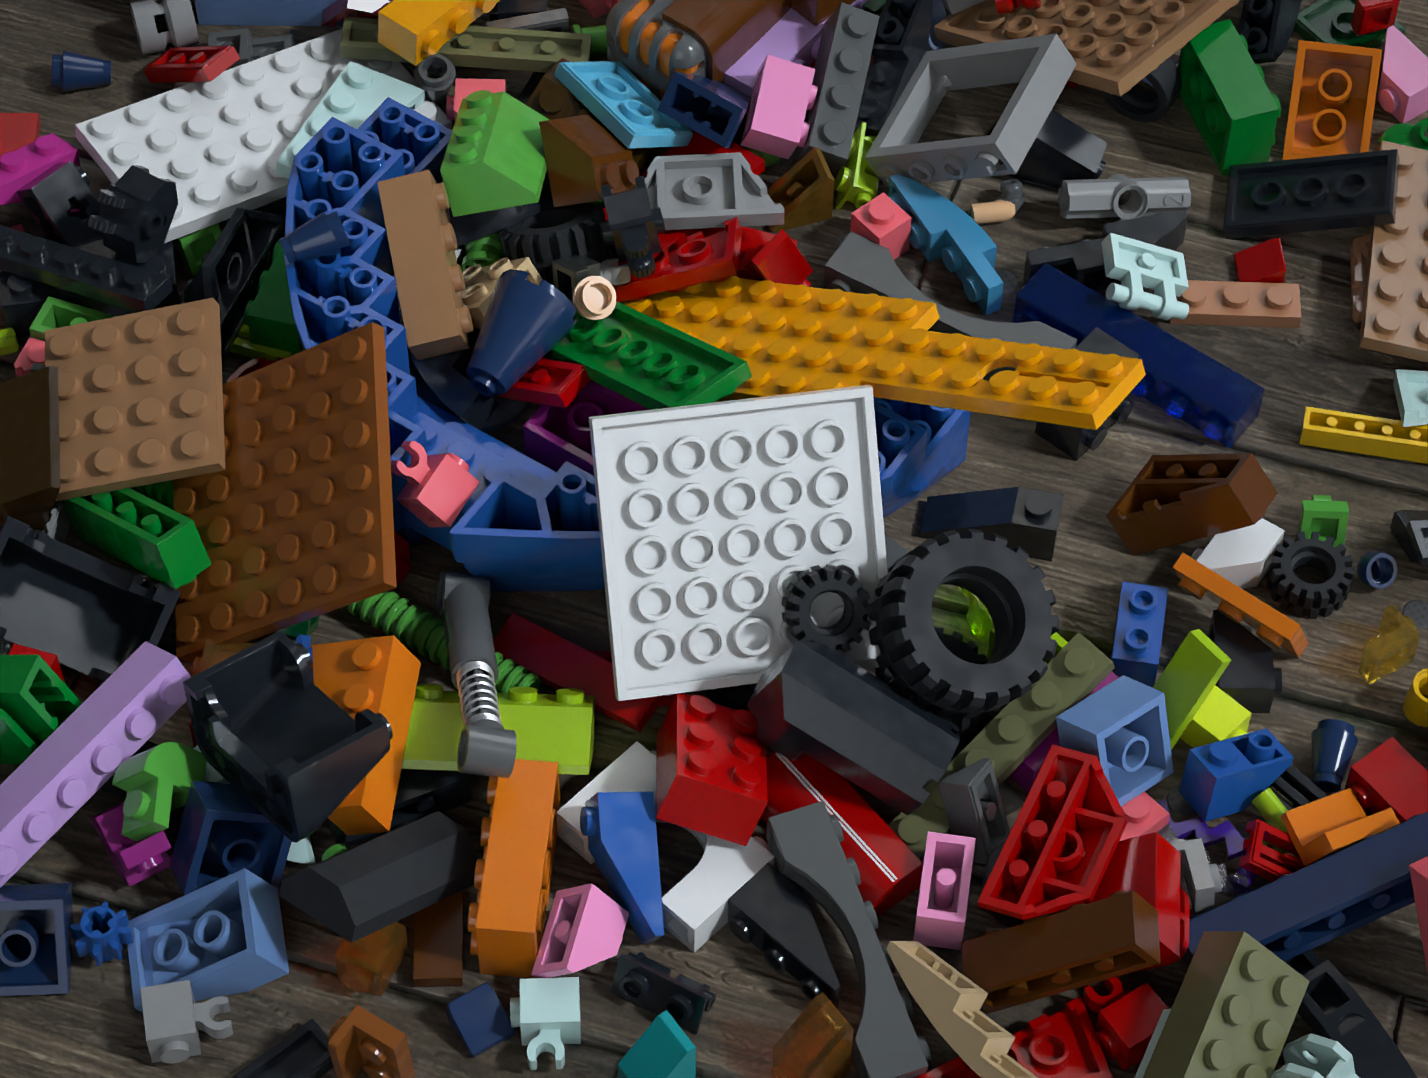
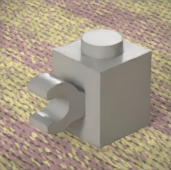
M190 980L140 988L146 1042L152 1063L160 1061L170 1064L179 1063L187 1060L190 1056L202 1055L199 1030L206 1032L210 1037L216 1039H224L233 1035L231 1020H224L222 1022L213 1020L214 1016L219 1013L231 1012L228 997L217 996L205 1002L195 1004Z

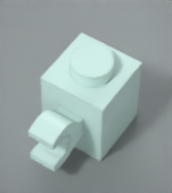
M579 977L520 979V997L510 998L511 1027H520L522 1046L528 1045L527 1062L530 1070H537V1057L542 1052L553 1053L555 1055L556 1069H563L565 1064L563 1044H581Z

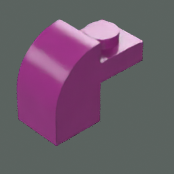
M124 800L90 817V820L109 858L123 881L130 887L169 867L170 858L166 850L172 847L164 831L139 841L123 836Z

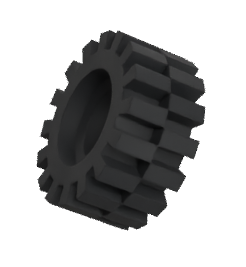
M1312 531L1310 539H1306L1304 532L1296 533L1295 541L1290 536L1283 539L1282 546L1278 544L1270 564L1267 586L1268 589H1272L1271 598L1274 602L1281 599L1280 608L1285 612L1290 606L1294 607L1293 616L1301 618L1302 611L1309 612V619H1317L1320 610L1324 618L1332 614L1333 608L1338 611L1343 606L1344 600L1347 599L1354 575V568H1352L1353 559L1351 555L1345 556L1347 548L1342 543L1336 548L1333 547L1335 538L1329 535L1325 542L1319 540L1320 532ZM1299 567H1313L1323 572L1328 580L1320 584L1306 583L1297 578L1293 570Z
M826 564V568H821L819 565L810 567L811 572L807 574L801 571L796 575L799 579L794 585L790 582L786 587L790 592L788 598H782L781 605L785 607L782 618L788 625L787 630L797 641L823 643L834 651L840 649L844 653L851 650L849 644L853 641L859 644L864 639L860 635L863 628L869 631L871 622L867 620L868 615H871L873 606L868 603V600L871 599L869 592L863 588V584L844 569H838L834 565ZM826 592L838 594L844 604V611L840 620L829 627L815 625L810 616V608L814 599Z

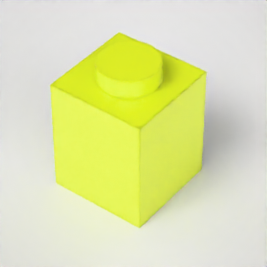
M1215 685L1180 736V739L1192 748L1247 734L1252 713Z

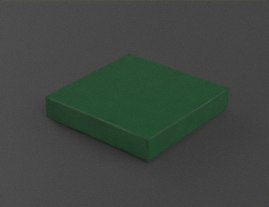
M1318 0L1299 12L1293 31L1305 41L1382 49L1387 28L1356 35L1351 27L1356 0ZM1395 19L1394 26L1405 35L1406 28Z

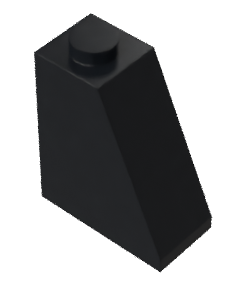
M1051 110L1016 174H1009L1007 176L1056 189L1061 187L1063 180L1098 179L1106 165L1102 157L1108 143ZM998 120L985 132L983 136H988L992 133ZM1001 159L998 160L1000 165L1004 164Z

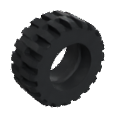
M966 529L960 534L955 530L943 532L933 539L929 538L899 558L888 568L889 574L880 579L874 590L876 596L880 598L870 603L873 606L872 614L868 617L870 620L876 621V626L868 632L870 644L872 646L878 645L881 655L875 658L880 670L888 668L894 677L889 682L891 686L901 692L903 690L908 691L911 694L910 698L925 707L930 704L933 705L932 711L941 717L948 718L956 713L960 719L973 718L981 713L987 714L1021 697L1031 690L1032 684L1041 680L1048 670L1047 663L1045 662L1053 658L1058 644L1056 640L1051 639V635L1059 631V616L1052 615L1051 606L1057 602L1053 590L1046 591L1041 582L1046 577L1039 565L1032 568L1026 562L1029 554L1019 546L1012 550L1006 547L1007 539L995 533L983 539L984 533L981 530ZM940 585H954L966 589L974 594L987 608L995 630L994 649L987 663L974 664L964 661L951 653L939 639L932 620V601L936 589Z

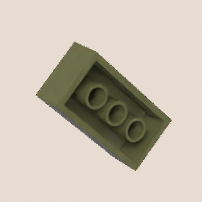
M1204 931L1143 1078H1271L1310 981L1245 931Z

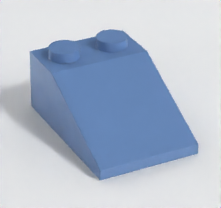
M245 868L131 919L127 926L131 929L134 939L133 943L127 944L134 1008L139 1011H143L140 991L142 987L190 980L194 999L198 1001L217 996L248 992L289 974L278 888Z

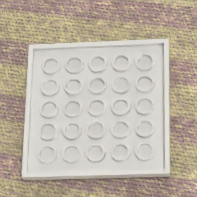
M861 385L589 417L615 697L618 701L758 683L761 675L797 641L787 630L788 625L783 621L782 613L785 612V607L781 603L782 598H788L790 593L786 589L788 584L791 582L795 585L799 580L796 575L801 571H804L806 574L811 572L810 567L819 565L821 568H826L827 564L834 565L838 569H844L863 584V588L869 592L871 597L868 600L869 604L880 598L876 596L874 590L880 579L888 574L872 386ZM826 592L814 599L810 608V616L815 625L829 627L840 620L844 611L841 597L836 593ZM867 617V620L871 622V626L869 628V630H871L876 626V621L870 620L869 617ZM864 628L860 633L864 639L859 644L855 641L849 644L851 650L845 653L840 649L836 650L837 653L863 669L879 667L875 660L876 657L881 655L879 646H872L870 644L869 632Z

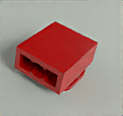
M1158 832L1119 841L1092 902L1108 898L1110 894L1117 891L1133 890L1158 910L1161 964L1130 973L1173 964L1184 956L1189 946L1190 900L1188 894L1180 887L1181 853Z

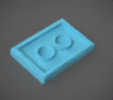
M620 61L563 62L558 64L554 76L628 149L688 146L693 136L691 130L658 111L657 109L661 101Z

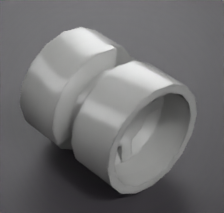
M154 0L130 3L134 28L142 55L165 51L169 43H172L175 47L199 43L190 0H162V3L158 4ZM164 16L167 32H157L154 17Z

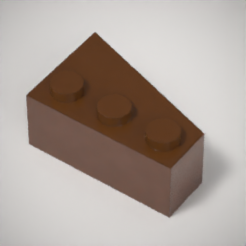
M1253 453L1152 455L1106 517L1133 556L1255 525L1265 515L1267 507L1278 493Z

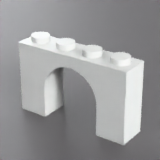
M638 741L556 812L558 836L590 864L594 863L595 860L588 850V836H583L581 833L580 812L582 807H585V802L597 792L654 791L656 817L657 751H648ZM656 818V822L670 823ZM682 827L697 838L703 847L704 855L698 865L662 897L663 924L671 934L692 952L695 953L728 922V899L767 863L774 867L775 856L772 854L769 845L758 836L750 837L747 846H743Z

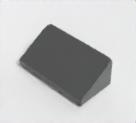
M983 758L951 774L939 783L952 835L976 838L973 862L986 864L987 858L996 846L1006 841L1010 834L990 758Z

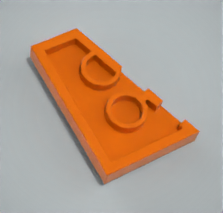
M1182 552L1172 567L1178 578L1181 579L1178 586L1200 600L1204 595L1219 604L1217 610L1238 624L1244 621L1257 630L1256 634L1274 647L1280 648L1281 646L1299 658L1309 644L1300 624Z

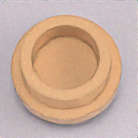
M589 276L580 280L575 286L572 296L573 304L576 311L582 317L588 320H600L610 315L614 310L616 292L607 279L601 276Z

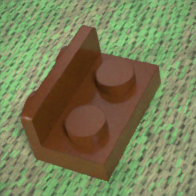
M356 1005L348 1017H340L331 1028L328 1035V1049L336 1078H355L362 1067L371 1078H414L415 1071L406 1034L366 1009Z

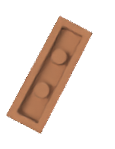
M1188 280L1189 287L1180 297L1176 296L1177 301L1189 305L1188 315L1184 320L1173 317L1170 319V324L1299 328L1302 318L1299 284Z

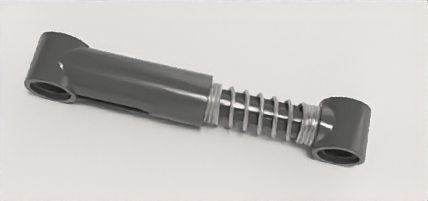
M442 571L436 587L435 614L442 617L451 680L454 687L459 690L458 695L460 697L463 729L458 744L457 768L460 773L509 778L515 763L517 740L515 731L504 729L500 720L501 715L495 689V683L498 680V667L488 613L489 577Z

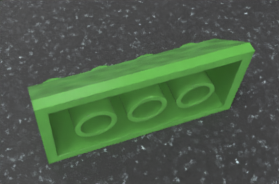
M480 90L462 99L440 168L453 217L539 202L547 170L539 122L549 120L548 118L504 91L491 93L488 90Z

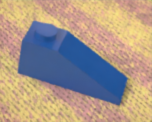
M654 791L597 792L585 802V807L581 809V833L583 836H588V850L618 903L629 912L628 920L642 944H651L664 936Z

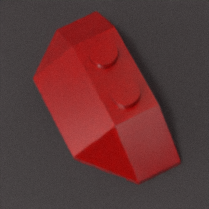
M1051 745L977 901L979 907L1026 920L1066 910L1071 905L1089 904L1092 902L1127 825L1126 816L1103 772L1097 756Z

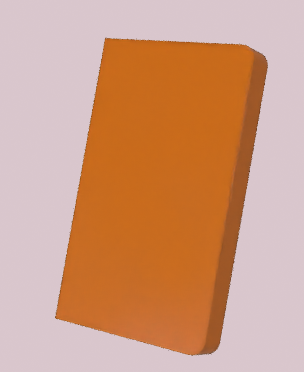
M1351 788L1288 810L1281 815V820L1305 867L1318 862L1326 855L1336 854L1358 844L1370 835L1380 834L1400 824L1392 807L1366 816Z

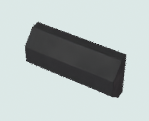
M437 811L283 878L279 896L352 943L473 886L476 862L479 857L467 829Z

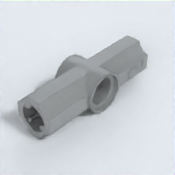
M1116 174L1108 179L1063 180L1059 188L1058 203L1061 216L1065 219L1120 217L1121 219L1129 220L1155 215L1160 212H1173L1184 209L1187 211L1191 206V191L1189 180L1184 176L1129 178L1127 175ZM1131 189L1130 199L1125 204L1118 206L1121 194Z

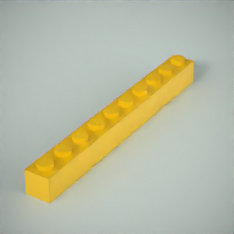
M1305 407L1301 424L1300 445L1428 464V425L1403 427L1400 420Z

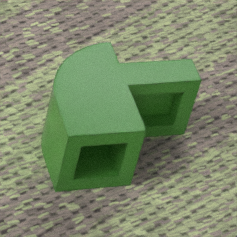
M165 742L122 762L115 772L112 785L127 791L123 805V836L139 841L169 827L170 811L186 805L192 781H205L207 760L201 752L182 743Z

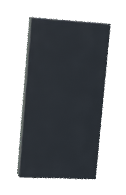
M1391 149L1231 165L1223 225L1226 239L1394 224L1396 219L1400 162L1398 150Z

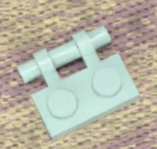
M1109 233L1101 242L1106 277L1120 280L1121 285L1111 283L1107 288L1106 298L1118 302L1121 308L1136 311L1140 308L1151 311L1154 317L1163 320H1169L1172 317L1184 320L1188 315L1189 305L1176 299V296L1180 297L1189 287L1183 253ZM1143 287L1154 290V294L1144 292Z

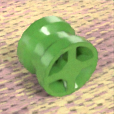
M493 233L466 243L464 247L466 256L463 258L461 270L463 272L475 264H480L481 267L489 266L504 258L499 235Z

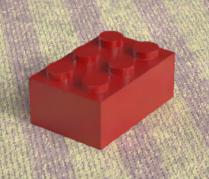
M685 693L675 695L657 733V819L747 846L768 803L766 745L759 741L756 732L759 724L755 714L751 716L750 711L743 709L734 710L713 703L710 699L700 695L691 696Z

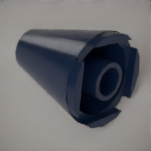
M509 269L501 274L496 283L466 370L467 375L471 379L470 385L482 395L491 397L493 394H505L562 340L577 322V319H573L576 309L569 299L545 280H542L539 286L527 281L526 279L530 274L528 272Z

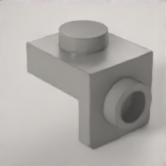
M1202 838L1188 841L1184 839L1169 841L1181 853L1180 876L1184 875L1194 915L1204 914L1213 910L1215 893L1222 891L1221 878L1217 864L1208 863Z

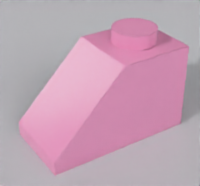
M1392 25L1387 28L1382 48L1376 99L1385 111L1391 113L1400 123H1406L1428 111V57Z
M592 883L558 890L531 975L534 978H550L571 974L616 956L623 940L629 912Z

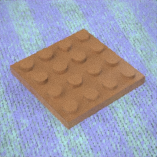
M214 298L45 330V367H58L60 490L56 501L225 470L220 305Z

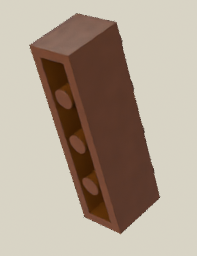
M1133 890L1117 891L1110 894L1108 898L1089 904L1071 905L1065 911L1046 917L1026 919L1023 924L1007 929L989 930L980 937L962 942L963 975L988 993L981 1007L988 1013L1161 964L1158 910Z

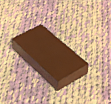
M463 892L451 895L414 914V987L463 986Z

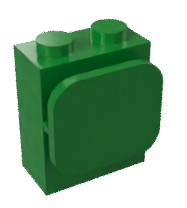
M39 654L0 655V764H22L82 704Z

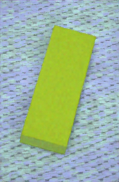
M1200 629L1188 633L1153 686L1154 689L1164 692L1171 750L1232 661Z

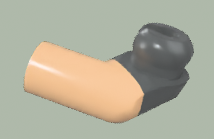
M1016 179L1004 180L1000 184L1001 194L998 195L994 202L970 205L971 218L977 224L1010 220L1024 203L1023 184Z

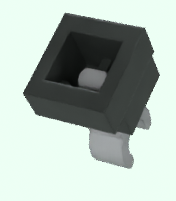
M584 255L552 261L554 287L562 292L572 304L575 286L586 277L601 276L612 285L626 284L631 281L628 264L618 266V258L607 259L601 264Z

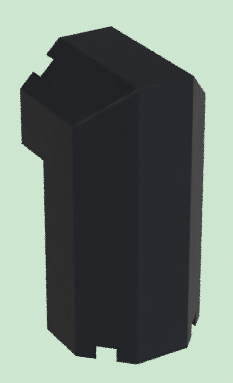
M796 641L761 675L747 703L751 716L755 713L759 726L756 728V732L760 742L791 761L803 759L809 755L907 816L923 805L930 793L922 788L927 787L932 780L939 782L946 772L960 742V736L957 735L959 732L958 726L823 643Z

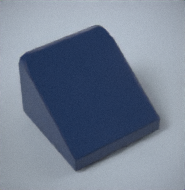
M488 982L456 998L446 1006L448 1022L473 1058L515 1035V1030L511 1027L507 1014Z

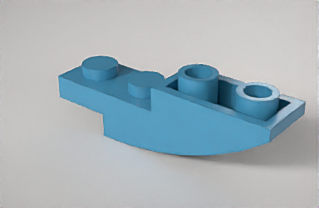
M899 174L890 176L888 197L912 217L910 244L915 249L919 248L928 262L942 257L946 268L950 272H955L962 281L968 299L971 302H976L985 315L1001 310L1004 282L995 271L997 246L987 233L962 209L936 191Z

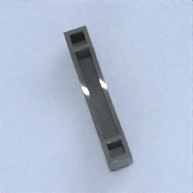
M852 231L825 264L824 289H840L846 292L861 294L873 293L878 296L901 299L912 298L917 301L935 303L940 318L928 331L949 334L959 333L964 336L987 339L997 338L1002 341L1024 344L1035 343L1040 346L1062 349L1076 348L1077 339L1040 321L1022 323L992 322L969 317L945 308L925 296L907 280L895 264L888 248ZM1001 367L992 370L988 373V375L993 376L994 374L1004 370L1015 371L1016 368Z
M824 801L769 817L765 836L771 852L775 856L779 872L825 910L840 929L853 955L860 982L861 1011L858 1031L850 1055L859 1078H916L926 1073L928 1063L932 1061L929 1045L923 1034L916 1035L910 1020L914 1016L909 995L905 989L898 990L892 973L896 972V967L886 950L888 945L881 946L875 929H878L876 912L870 901L863 902L857 887L861 885L857 864L852 857L846 859L840 843L844 841V835L839 819L835 814L829 816Z

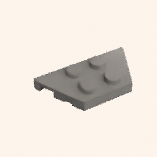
M741 152L655 156L647 169L645 182L652 209L660 207L666 230L725 227L723 222L738 217L741 227L784 225V207L780 203L775 204L767 194L766 184L758 175L751 171L750 164Z

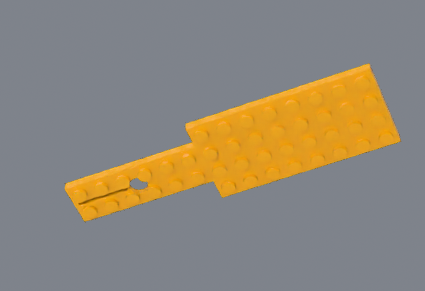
M730 276L722 282L711 283L707 281L690 285L680 292L671 293L664 291L648 295L637 302L624 301L623 303L632 309L747 361L752 377L740 384L732 394L722 397L716 402L870 385L873 387V397L1097 430L1146 375L1142 359L1122 357L1117 354L1085 352L1078 349L1040 346L1035 343L1024 344L1002 341L997 338L987 339L964 336L959 333L949 334L928 331L940 318L936 304L933 302L917 301L912 298L901 299L878 296L873 293L861 294L846 292L840 289L830 290L808 287L806 285L774 283L770 280L758 281ZM997 368H1016L1015 371H1000L994 374L989 381L983 379L986 374Z

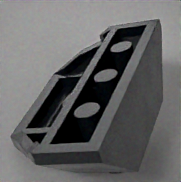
M237 208L212 249L204 254L202 265L195 277L190 279L185 286V303L214 298L220 305L222 362L244 324V312L248 301L255 300L258 294L259 279L263 270H269L271 267L276 242L280 238L285 237L286 222L284 215Z

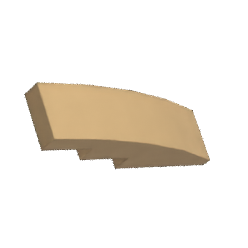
M889 942L886 950L910 994L937 1032L981 1078H1038L1007 1055L1015 1036L980 1011L988 995L986 991L920 942Z

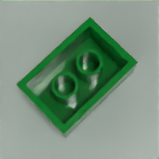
M1228 19L1212 23L1181 48L1178 70L1182 79V88L1179 96L1223 176L1229 174L1231 165L1269 161L1271 147L1275 145V128L1277 118L1281 116V105L1276 94L1270 93L1265 84L1261 66L1253 62L1248 53L1245 37L1242 34H1238L1232 21Z

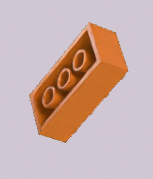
M515 759L509 778L489 777L487 804H491L490 817H484L482 822L481 846H485L483 860L477 859L474 887L478 889L477 902L470 903L468 932H472L470 954L478 955L480 974L534 978L531 974L545 931L558 836L556 812L561 808L558 762Z

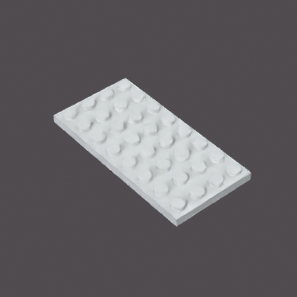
M342 29L228 69L211 82H192L75 124V137L113 184L132 165L143 166L149 169V174L176 182L178 206L164 242L167 243L232 217L237 208L253 210L287 197L289 180L275 174L276 162L349 61L416 87L419 86L400 62L340 58V40L342 35ZM424 98V103L416 109L410 107V109L449 129L452 128V121L447 119V115L434 101Z

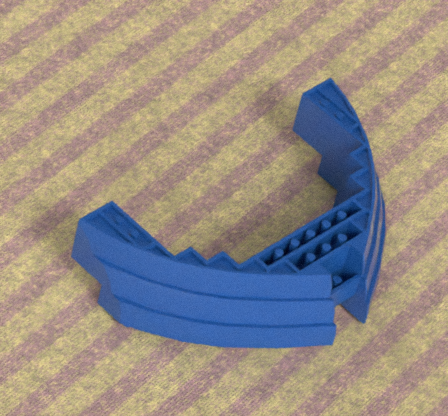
M389 97L383 101L358 129L332 117L294 156L287 188L285 236H288L287 234L324 211L326 215L337 211L350 242V245L340 249L341 253L300 262L296 261L289 264L284 253L293 317L303 350L309 349L371 322L384 327L391 461L400 460L408 467L411 463V456L401 445L404 441H415L424 447L427 455L452 453L460 457L469 465L470 469L468 472L480 482L450 527L429 528L396 500L408 481L391 471L394 531L397 533L401 531L403 538L413 547H416L426 536L451 550L454 560L458 563H463L464 568L471 575L489 577L491 591L605 590L594 476L567 461L557 472L538 463L417 396L415 377L410 375L406 330L404 326L400 325L396 278L393 277V263L377 182L425 170L431 172L437 184L443 182L440 168L452 130ZM873 397L883 518H886L921 496L965 461L971 411Z

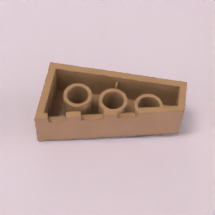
M429 170L377 182L408 348L417 360L468 349L467 333L473 332V324L467 306H463L461 291L465 290V282L461 267L456 262L455 250L457 249V241L450 222L449 199L444 183L437 184Z

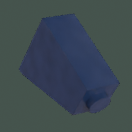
M674 72L657 110L719 145L729 148L747 111L751 97L724 82L713 81L698 75Z

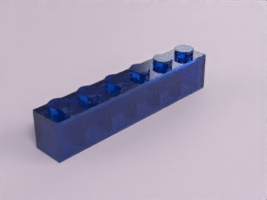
M1047 263L1037 271L1016 295L1014 323L1040 321L1077 339L1076 347L1098 327L1139 354V359H1142L1146 375L1135 386L1133 394L1137 397L1145 398L1164 409L1171 417L1181 419L1195 427L1211 440L1219 441L1232 448L1259 416L1265 388L1129 310L1121 308L1115 302L1108 300L1106 297Z

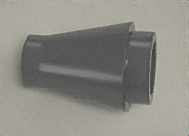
M441 54L429 55L415 67L414 77L419 88L425 90V98L434 101L440 108L447 103V95L455 80V67L451 61Z

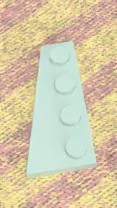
M349 61L277 160L275 174L289 180L294 156L332 117L358 129L387 97L408 108L416 109L424 103L425 90Z

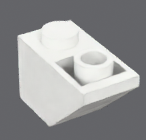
M1261 518L1255 525L1209 536L1208 540L1210 543L1204 550L1197 548L1191 558L1241 589L1256 587L1269 570L1272 556L1278 544H1282L1285 530Z

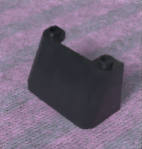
M10 516L3 518L0 525V638L11 643L56 654L60 664L97 679L96 689L145 641L157 647L181 594L180 591L162 583L156 584L149 580L144 582V577L138 574L127 572L52 539L45 533L35 534V530L29 528L30 525Z
M278 631L183 681L194 736L204 758L289 840L297 843L313 834L389 752L390 739L393 738V732L387 719L381 713L375 714L370 709H363L356 713L355 720L312 683L310 669L313 667V662L307 649L301 643L295 644L282 631Z

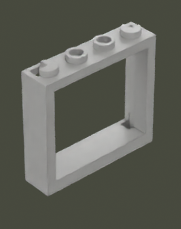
M1057 33L926 51L867 152L865 159L885 187H889V178L895 174L902 175L919 183L1016 174L1077 63ZM1020 82L990 135L917 143L947 91ZM1001 159L1004 164L1000 165L998 160Z

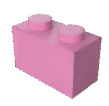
M766 56L756 74L741 146L785 159L790 158L797 146H804L810 128V123L804 122L806 110L812 109L818 91V86L812 85L815 73L814 68L775 56Z
M928 831L913 941H918L926 946L955 950L962 949L976 838Z

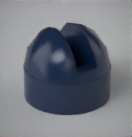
M1380 551L1368 552L1360 557L1358 561L1357 575L1367 586L1384 589L1390 586L1397 576V563L1387 553ZM1371 571L1376 576L1375 579H1373Z

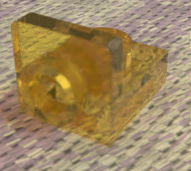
M1393 604L1386 607L1383 611L1379 634L1372 637L1363 648L1364 652L1358 672L1369 685L1414 661L1420 634L1413 620L1408 616H1403Z

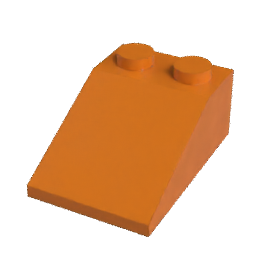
M1304 40L1298 41L1282 160L1369 151L1382 49Z

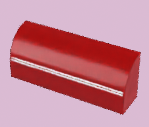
M775 751L766 758L768 803L761 815L766 824H768L769 817L824 801L829 816L835 814L841 824L844 841L840 844L846 859L852 857L857 864L861 877V885L857 887L863 902L870 901L877 917L920 888L923 863L840 774L809 755L803 759L791 761Z

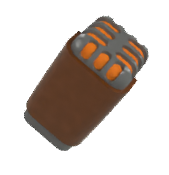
M619 0L610 9L606 18V27L608 29L606 34L608 45L607 60L620 61L660 101L667 90L674 72L698 75L713 81L724 82V73L791 9L792 0Z

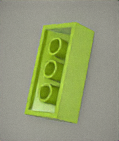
M438 684L417 685L401 769L458 771L457 752L463 729L459 691H443V686ZM514 687L509 689V693H497L502 726L504 729L514 730L516 733L515 759L558 762L559 774L589 775L594 751L595 696H585L583 690L575 688L559 689L556 691V695L537 694V689L531 687Z

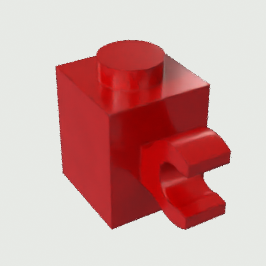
M1117 977L1104 980V986L1110 992L1109 995L1100 996L1088 985L1084 989L1083 999L1090 1010L1099 1013L1095 1033L1103 1054L1109 1059L1114 1058L1125 1071L1142 1061L1162 1011L1168 1008L1148 983L1126 994L1120 980Z

